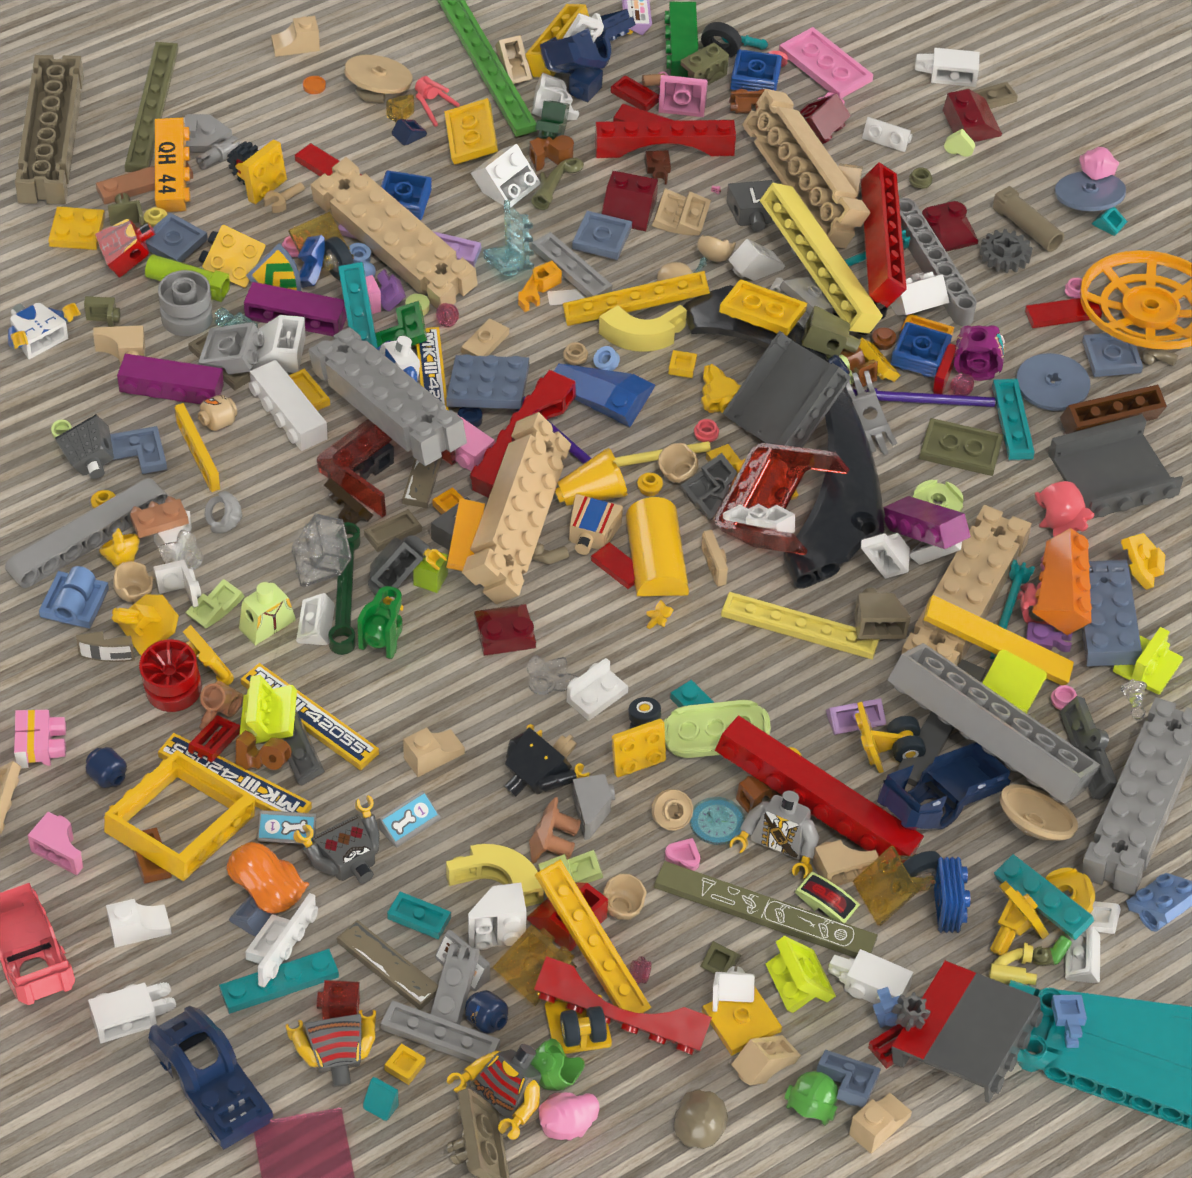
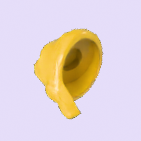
M117 528L112 534V539L99 548V553L110 561L114 567H117L123 562H134L140 541L137 534L129 533L122 535L121 530Z

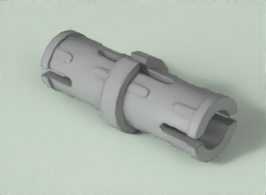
M231 136L220 144L215 143L211 146L210 150L196 156L197 164L203 161V164L199 167L206 169L217 161L222 162L225 160L229 152L240 145V141L233 144L238 138Z

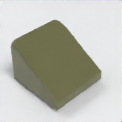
M713 941L700 967L713 974L715 972H727L729 968L736 966L741 955Z

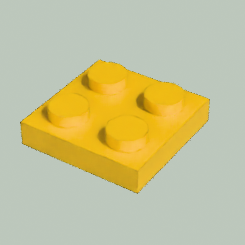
M57 206L48 239L49 247L97 250L99 243L95 234L102 231L105 211Z

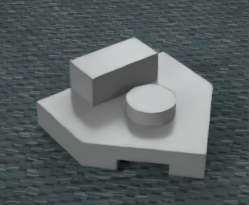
M210 114L185 115V127L190 129V141H186V147L190 148V152H206L215 143H219L222 140L225 141L232 136V130Z

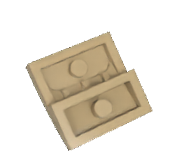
M665 188L661 195L652 226L672 233L700 235L711 200L690 191L687 197Z

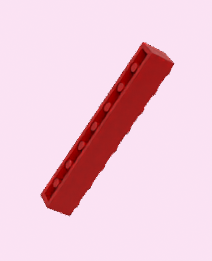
M878 162L861 179L862 201L871 212L864 221L869 296L874 302L881 303L888 308L907 290L897 173Z
M738 715L722 733L715 752L781 795L786 791L797 793L799 796L798 803L808 807L813 816L866 851L876 850L880 860L898 870L906 860L916 853L924 835L916 830L905 828L901 824V820Z

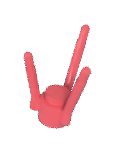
M428 76L421 77L416 82L415 90L418 93L415 97L421 102L435 127L438 126V123L425 99L431 100L439 95L454 106H460L458 102L444 93L449 92L448 88L431 80Z

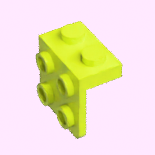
M1000 650L982 684L1027 714L1047 677V673L1007 650Z

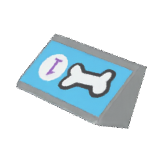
M421 791L380 817L379 829L397 848L439 821L441 817L427 794Z
M260 810L257 841L303 844L296 842L293 834L298 830L301 836L306 838V832L302 826L307 824L312 827L313 836H315L317 813Z

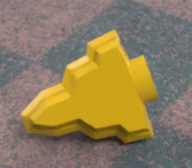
M714 364L704 366L703 380L705 385L702 388L704 396L701 397L704 410L709 413L720 411L723 413L742 386L738 385L735 379L726 377L724 372Z

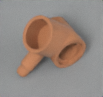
M221 681L206 685L201 692L200 700L203 707L207 710L199 728L203 730L215 718L217 712L227 717L234 716L242 705L243 694Z

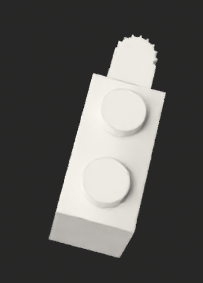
M145 982L138 985L132 984L124 989L112 993H102L95 998L89 999L90 1013L100 1044L149 1029L157 1024L156 1016L175 1009L176 1002L174 998L160 999L171 992L169 983L163 982L148 987Z

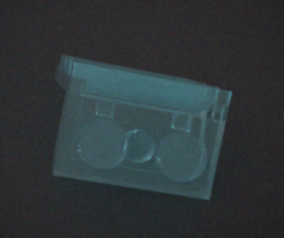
M504 200L505 246L485 249L483 251L484 259L503 275L513 276L517 272L534 269V264L529 261V256L534 255V251L529 248V243L533 242V237L529 234V229L533 228V223L528 220L527 214L521 215L514 208H510L509 200Z

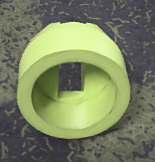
M57 420L51 427L53 437L55 438L71 429V424L67 420Z

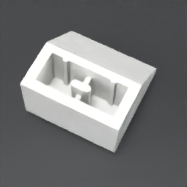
M517 144L501 149L471 172L481 191L506 208H511L540 185L538 177Z
M933 271L910 275V278H906L907 290L890 306L896 315H908L950 303L943 274L934 275Z
M279 315L258 329L263 334L264 344L258 347V362L253 364L251 369H256L277 360L286 372L295 373L299 371L306 338L305 319L298 316Z
M513 883L492 886L468 913V945L472 948L485 950L495 946H515L519 943H526V906L522 884Z

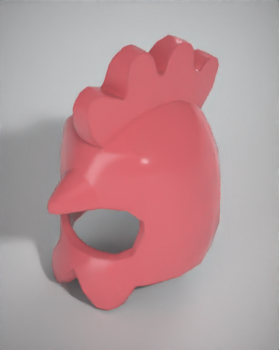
M1057 482L1046 487L1041 493H1035V499L1039 506L1046 509V516L1039 526L1040 528L1050 527L1053 529V537L1069 528L1076 532H1083L1088 528L1087 520L1094 517V513L1089 508H1085L1083 496L1072 482Z

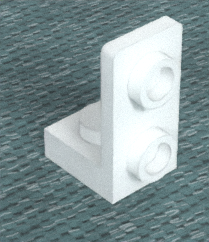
M185 560L153 567L159 594L185 588L193 608L199 606L197 597L201 596L199 582L195 579L193 568L188 569Z

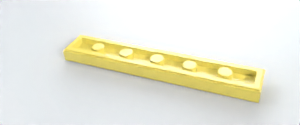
M729 592L721 612V617L872 660L880 639H857L855 627L733 592Z

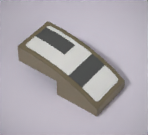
M103 631L76 635L78 652L81 657L106 662L135 660L131 636L104 640Z

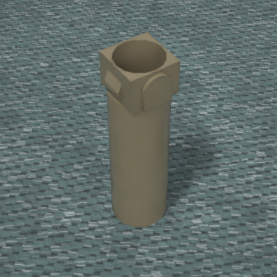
M1008 186L995 193L993 209L1001 216L1005 215L1048 252L1056 250L1064 240V233L1020 198L1019 193L1015 189Z

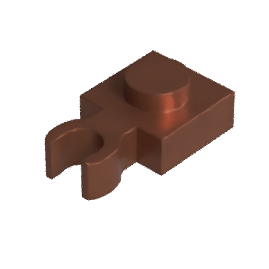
M669 150L646 151L647 174H653L654 179L662 178L666 185L668 183V173L671 172Z

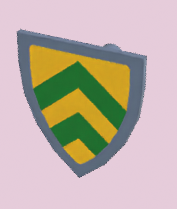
M280 243L246 275L251 282L297 291L302 290L300 273L296 263Z

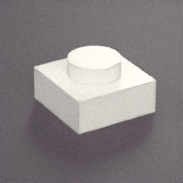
M1094 901L1093 911L1090 914L1093 915L1095 921L1091 925L1094 926L1097 932L1115 934L1121 911L1119 904Z

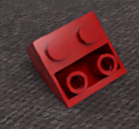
M575 882L601 924L607 919L608 898L586 882ZM549 898L527 916V920L568 953L577 946Z

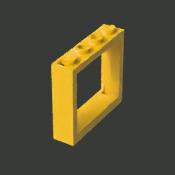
M176 750L166 760L163 759L154 771L147 773L138 785L133 789H129L115 805L109 806V810L104 816V832L132 850L137 851L143 857L180 880L185 881L255 816L256 797ZM177 777L229 808L180 854L128 823L134 815Z

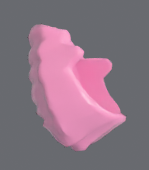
M1104 147L1087 150L1085 154L1080 155L1079 159L1081 169L1092 180L1102 179L1110 175L1114 176L1119 162L1113 157L1111 152Z
M567 1092L550 1095L538 1109L540 1125L544 1134L548 1138L556 1140L582 1138L592 1125V1122L598 1117L599 1102L597 1098L590 1093L579 1096Z

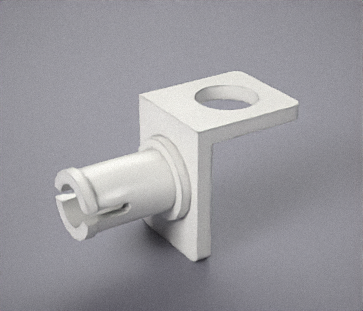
M735 966L729 968L727 972H715L713 1012H717L719 1001L753 1002L755 975L745 973L738 966L737 972H734Z

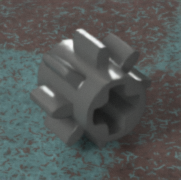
M915 992L907 998L901 994L897 1000L898 1004H895L891 1011L897 1014L895 1024H901L903 1027H906L907 1031L915 1025L921 1029L925 1023L924 1019H927L931 1011L925 1009L927 1000L916 996Z

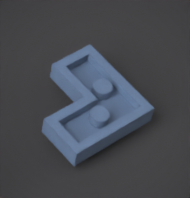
M157 426L110 434L114 454L113 460L138 456L142 474L167 470V463Z
M825 1050L816 1071L828 1075L833 1081L842 1083L837 1099L845 1101L852 1106L864 1107L868 1103L877 1083L881 1068Z

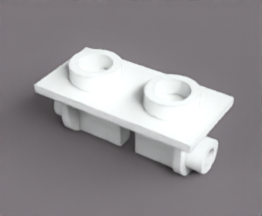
M867 117L862 139L906 152L907 144L911 142L912 134H910L911 130Z

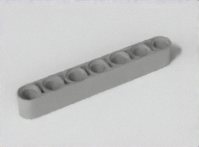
M900 198L902 230H906V237L910 236L911 238L908 247L909 251L922 272L933 271L934 275L943 274L950 302L943 304L955 324L960 326L970 325L974 320L976 298L916 203L909 198Z
M144 479L13 555L7 561L5 570L22 588H28L112 539V534L117 528L124 532L133 527L130 512L134 506L143 510L148 508L151 501L159 505L163 504L168 494L153 479Z

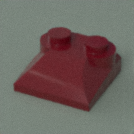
M951 201L926 207L922 211L923 216L946 252L978 244V238L966 217L967 208L964 204L958 201Z
M526 604L474 611L484 656L536 648L534 624L530 619Z

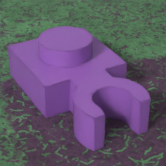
M1028 622L1026 639L1052 651V647H1056L1062 652H1070L1072 643L1063 640L1071 641L1073 633L1066 635L1061 631L1054 632V626Z

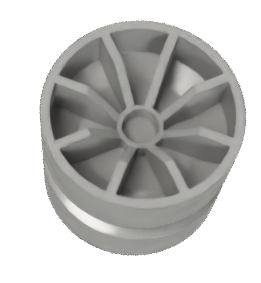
M181 270L170 273L161 280L158 286L161 321L164 328L178 336H194L204 332L213 320L210 284L206 277L195 271Z

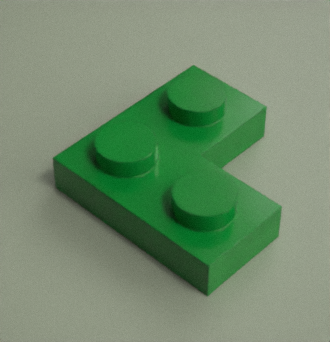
M419 301L396 308L398 325L376 333L378 347L386 341H397L400 336L410 338L412 341L411 346L427 341L423 311Z

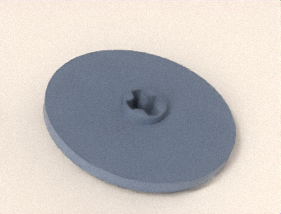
M1082 171L1069 174L1060 179L1055 186V195L1067 207L1082 211H1100L1120 204L1126 196V187L1119 178L1113 175L1092 180Z
M1046 353L1032 356L1021 364L1016 376L1021 395L1031 404L1051 411H1063L1068 405L1083 402L1090 390V378L1084 367L1075 360L1060 354Z

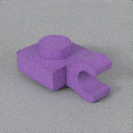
M383 269L377 275L382 286L380 288L381 304L384 309L390 312L406 295L401 281L394 274L389 277L387 271Z

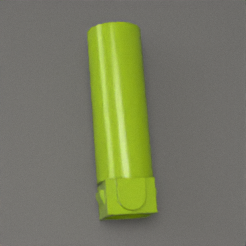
M154 254L149 257L146 263L145 276L160 282L170 273L181 270H190L202 274L209 281L212 300L222 302L230 290L229 274L215 270V272Z

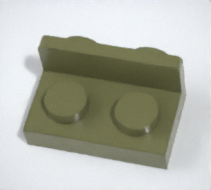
M712 43L682 59L680 65L688 71V78L705 79L709 85L727 75L729 54L716 43Z

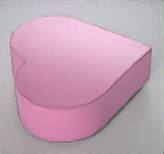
M693 838L669 844L665 850V860L693 871L697 870L700 865V854Z

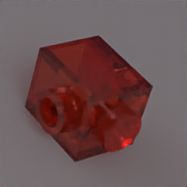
M324 980L323 991H318L317 1009H322L323 1020L359 1014L360 982Z

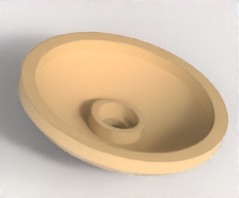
M1013 784L1006 786L1000 794L999 800L1004 813L1019 830L1028 836L1041 840L1062 841L1073 837L1078 829L1077 819L1071 810L1062 802L1052 799L1048 793L1026 785Z

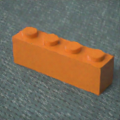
M1072 528L1065 530L1046 542L1042 561L1045 569L1040 572L1041 588L1036 591L1035 595L1038 603L1033 606L1032 613L1066 635L1092 623L1089 543L1085 536Z

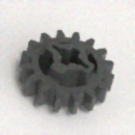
M1004 229L1003 233L994 230V235L987 233L986 239H982L980 248L982 262L988 261L987 267L995 266L997 272L1000 269H1004L1005 273H1008L1009 269H1012L1016 273L1018 272V267L1025 269L1026 263H1030L1032 254L1030 240H1024L1025 235L1023 234L1017 236L1015 230L1012 233H1008L1007 229Z

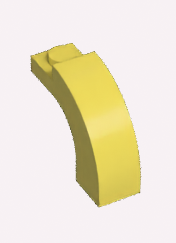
M617 305L599 317V334L610 343L627 350L640 352L660 350L674 344L675 333L681 332L686 327L687 310L682 305H679L661 317L644 320L629 315Z
M477 844L470 846V856H459L446 861V878L449 886L477 879H492L503 885L521 883L526 907L544 902V890L535 877L538 871L525 856L513 849L495 844Z

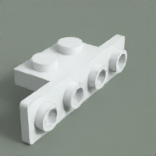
M308 894L291 920L272 914L247 948L246 960L259 964V986L265 987L270 979L276 977L283 960H287L290 957L295 943L301 941L309 923L315 921L318 907L316 906L314 894Z

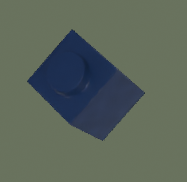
M584 67L576 69L569 76V94L588 103L602 88L603 70Z

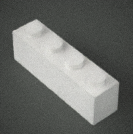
M277 360L250 371L251 382H249V389L251 393L259 397L265 411H270L274 416L277 426L279 428L282 427L286 431L287 437L292 444L295 443L303 451L328 439L327 422Z

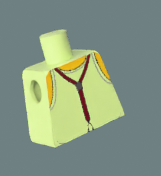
M262 582L258 584L257 591L242 601L239 630L255 646L296 621L289 598L275 583Z

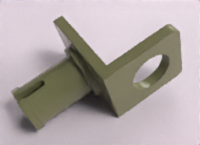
M123 193L124 199H121L120 194L116 195V204L108 205L110 225L113 226L126 219H130L133 223L139 222L140 227L143 226L144 217L140 200L130 201V197L126 193Z

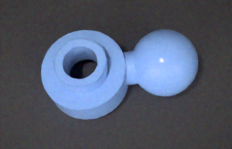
M363 243L350 245L348 249L354 263L363 262L365 276L373 275L375 277L376 268L370 263L371 249Z
M604 346L597 350L593 362L598 369L613 371L620 362V356L612 347Z

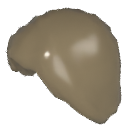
M697 1089L686 1093L676 1112L674 1122L676 1136L683 1145L701 1149L713 1146L726 1130L728 1114L725 1103L711 1091L705 1092Z

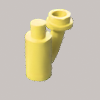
M1024 942L1023 948H1018L999 956L994 963H991L989 978L1009 985L1011 980L1022 984L1036 985L1037 974L1026 973V968L1007 966L1021 959V964L1031 963L1033 946Z

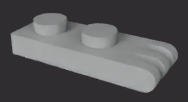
M451 943L431 1014L460 1025L480 950L472 948L470 956L467 958L469 947L462 945L458 956H456L458 944Z

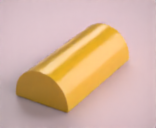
M661 497L644 498L633 503L626 512V523L635 576L636 595H689L676 506L670 500Z

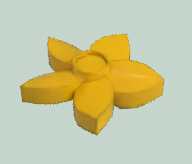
M660 600L655 610L646 612L647 616L651 618L647 628L651 629L657 623L661 627H665L666 618L671 616L673 609L667 607Z

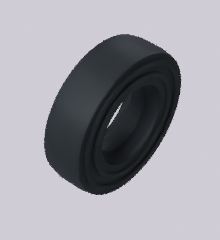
M722 22L708 24L701 35L703 47L716 43L729 54V58L737 54V50L740 49L742 43L738 31ZM714 36L724 38L729 44L718 42Z

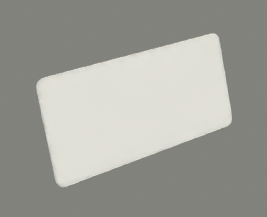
M579 289L547 292L549 305H562L565 302L587 298Z

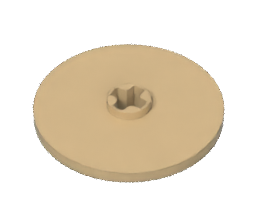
M359 55L350 58L345 64L344 72L347 78L355 85L372 92L384 94L400 93L407 90L412 84L411 72L401 63L387 57Z

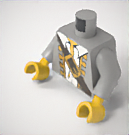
M786 791L782 797L774 795L770 802L763 801L751 809L740 827L742 830L740 835L735 836L729 845L731 848L735 840H740L743 843V848L739 853H742L748 847L747 838L751 835V841L798 860L802 856L801 862L793 866L792 873L794 876L798 875L800 866H803L805 868L804 878H806L813 872L812 865L809 862L810 859L814 858V850L817 847L819 834L814 822L810 819L811 810L798 803L799 796L797 793Z

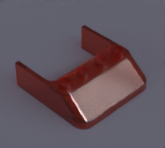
M367 419L320 453L317 457V467L321 474L328 479L332 478L349 494L381 517L386 515L385 494L353 471L357 465L393 440L371 420ZM446 449L441 452L442 459L451 465L456 463L455 450L449 452Z
M768 443L758 444L751 449L715 517V524L722 532L752 547L806 555L808 550L793 533L768 530L723 519V513L738 505L748 509L757 504L767 509L778 505L786 509L803 475L808 470L848 474L849 468L838 454L833 451Z

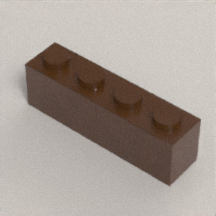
M1157 384L1068 405L1059 418L1065 433L1069 434L1140 414L1144 416L1146 421L1154 420L1161 415L1167 405Z

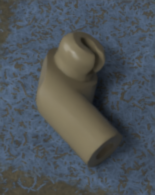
M357 86L356 93L363 101L384 104V93L372 92Z
M1146 348L1142 352L1144 355L1141 357V361L1147 365H1152L1154 360L1157 359L1174 366L1178 359V355L1170 351Z
M537 542L532 559L550 565L569 558V553L565 546L548 551L544 549L543 544Z

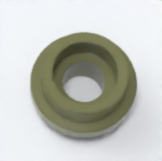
M916 168L909 176V182L915 188L924 189L932 184L933 178L930 171L926 168Z

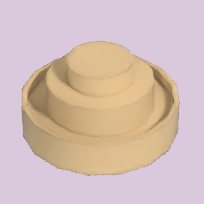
M667 789L655 797L651 812L653 819L659 826L667 830L676 831L684 828L690 822L693 816V805L687 794L677 789Z

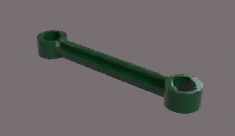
M350 522L341 523L334 530L335 546L339 550L335 626L330 629L328 636L331 651L339 655L352 652L356 646L355 631L351 627L354 551L359 548L361 540L359 527ZM342 535H353V537L347 538V540L340 539ZM339 636L349 637L348 639L341 641V643L334 641V639Z

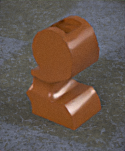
M565 135L557 136L554 140L550 137L546 139L537 137L531 140L529 157L536 172L543 169L545 158L547 157L557 165L565 159L573 158L574 141L571 137Z
M859 347L855 354L845 349L842 350L840 355L847 357L850 363V370L852 373H857L863 387L867 385L864 371H869L872 383L877 381L878 361L873 359L865 362L863 351Z
M245 730L236 738V765L242 766L245 770L250 768L260 769L263 765L268 769L277 770L289 760L292 754L290 745L280 738H270L260 750L257 749L256 737L251 732Z
M748 776L739 783L736 800L749 813L751 809L762 802L764 796L772 799L774 795L781 797L782 795L754 776Z

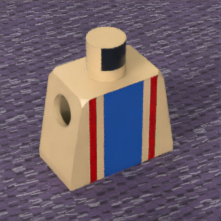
M576 494L569 533V541L576 544L575 550L579 554L587 555L591 548L599 550L609 543L622 524L623 506Z

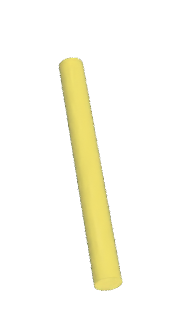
M709 441L687 445L695 454L711 450ZM663 449L615 457L616 460L613 462L617 464V467L656 461L659 459V454Z

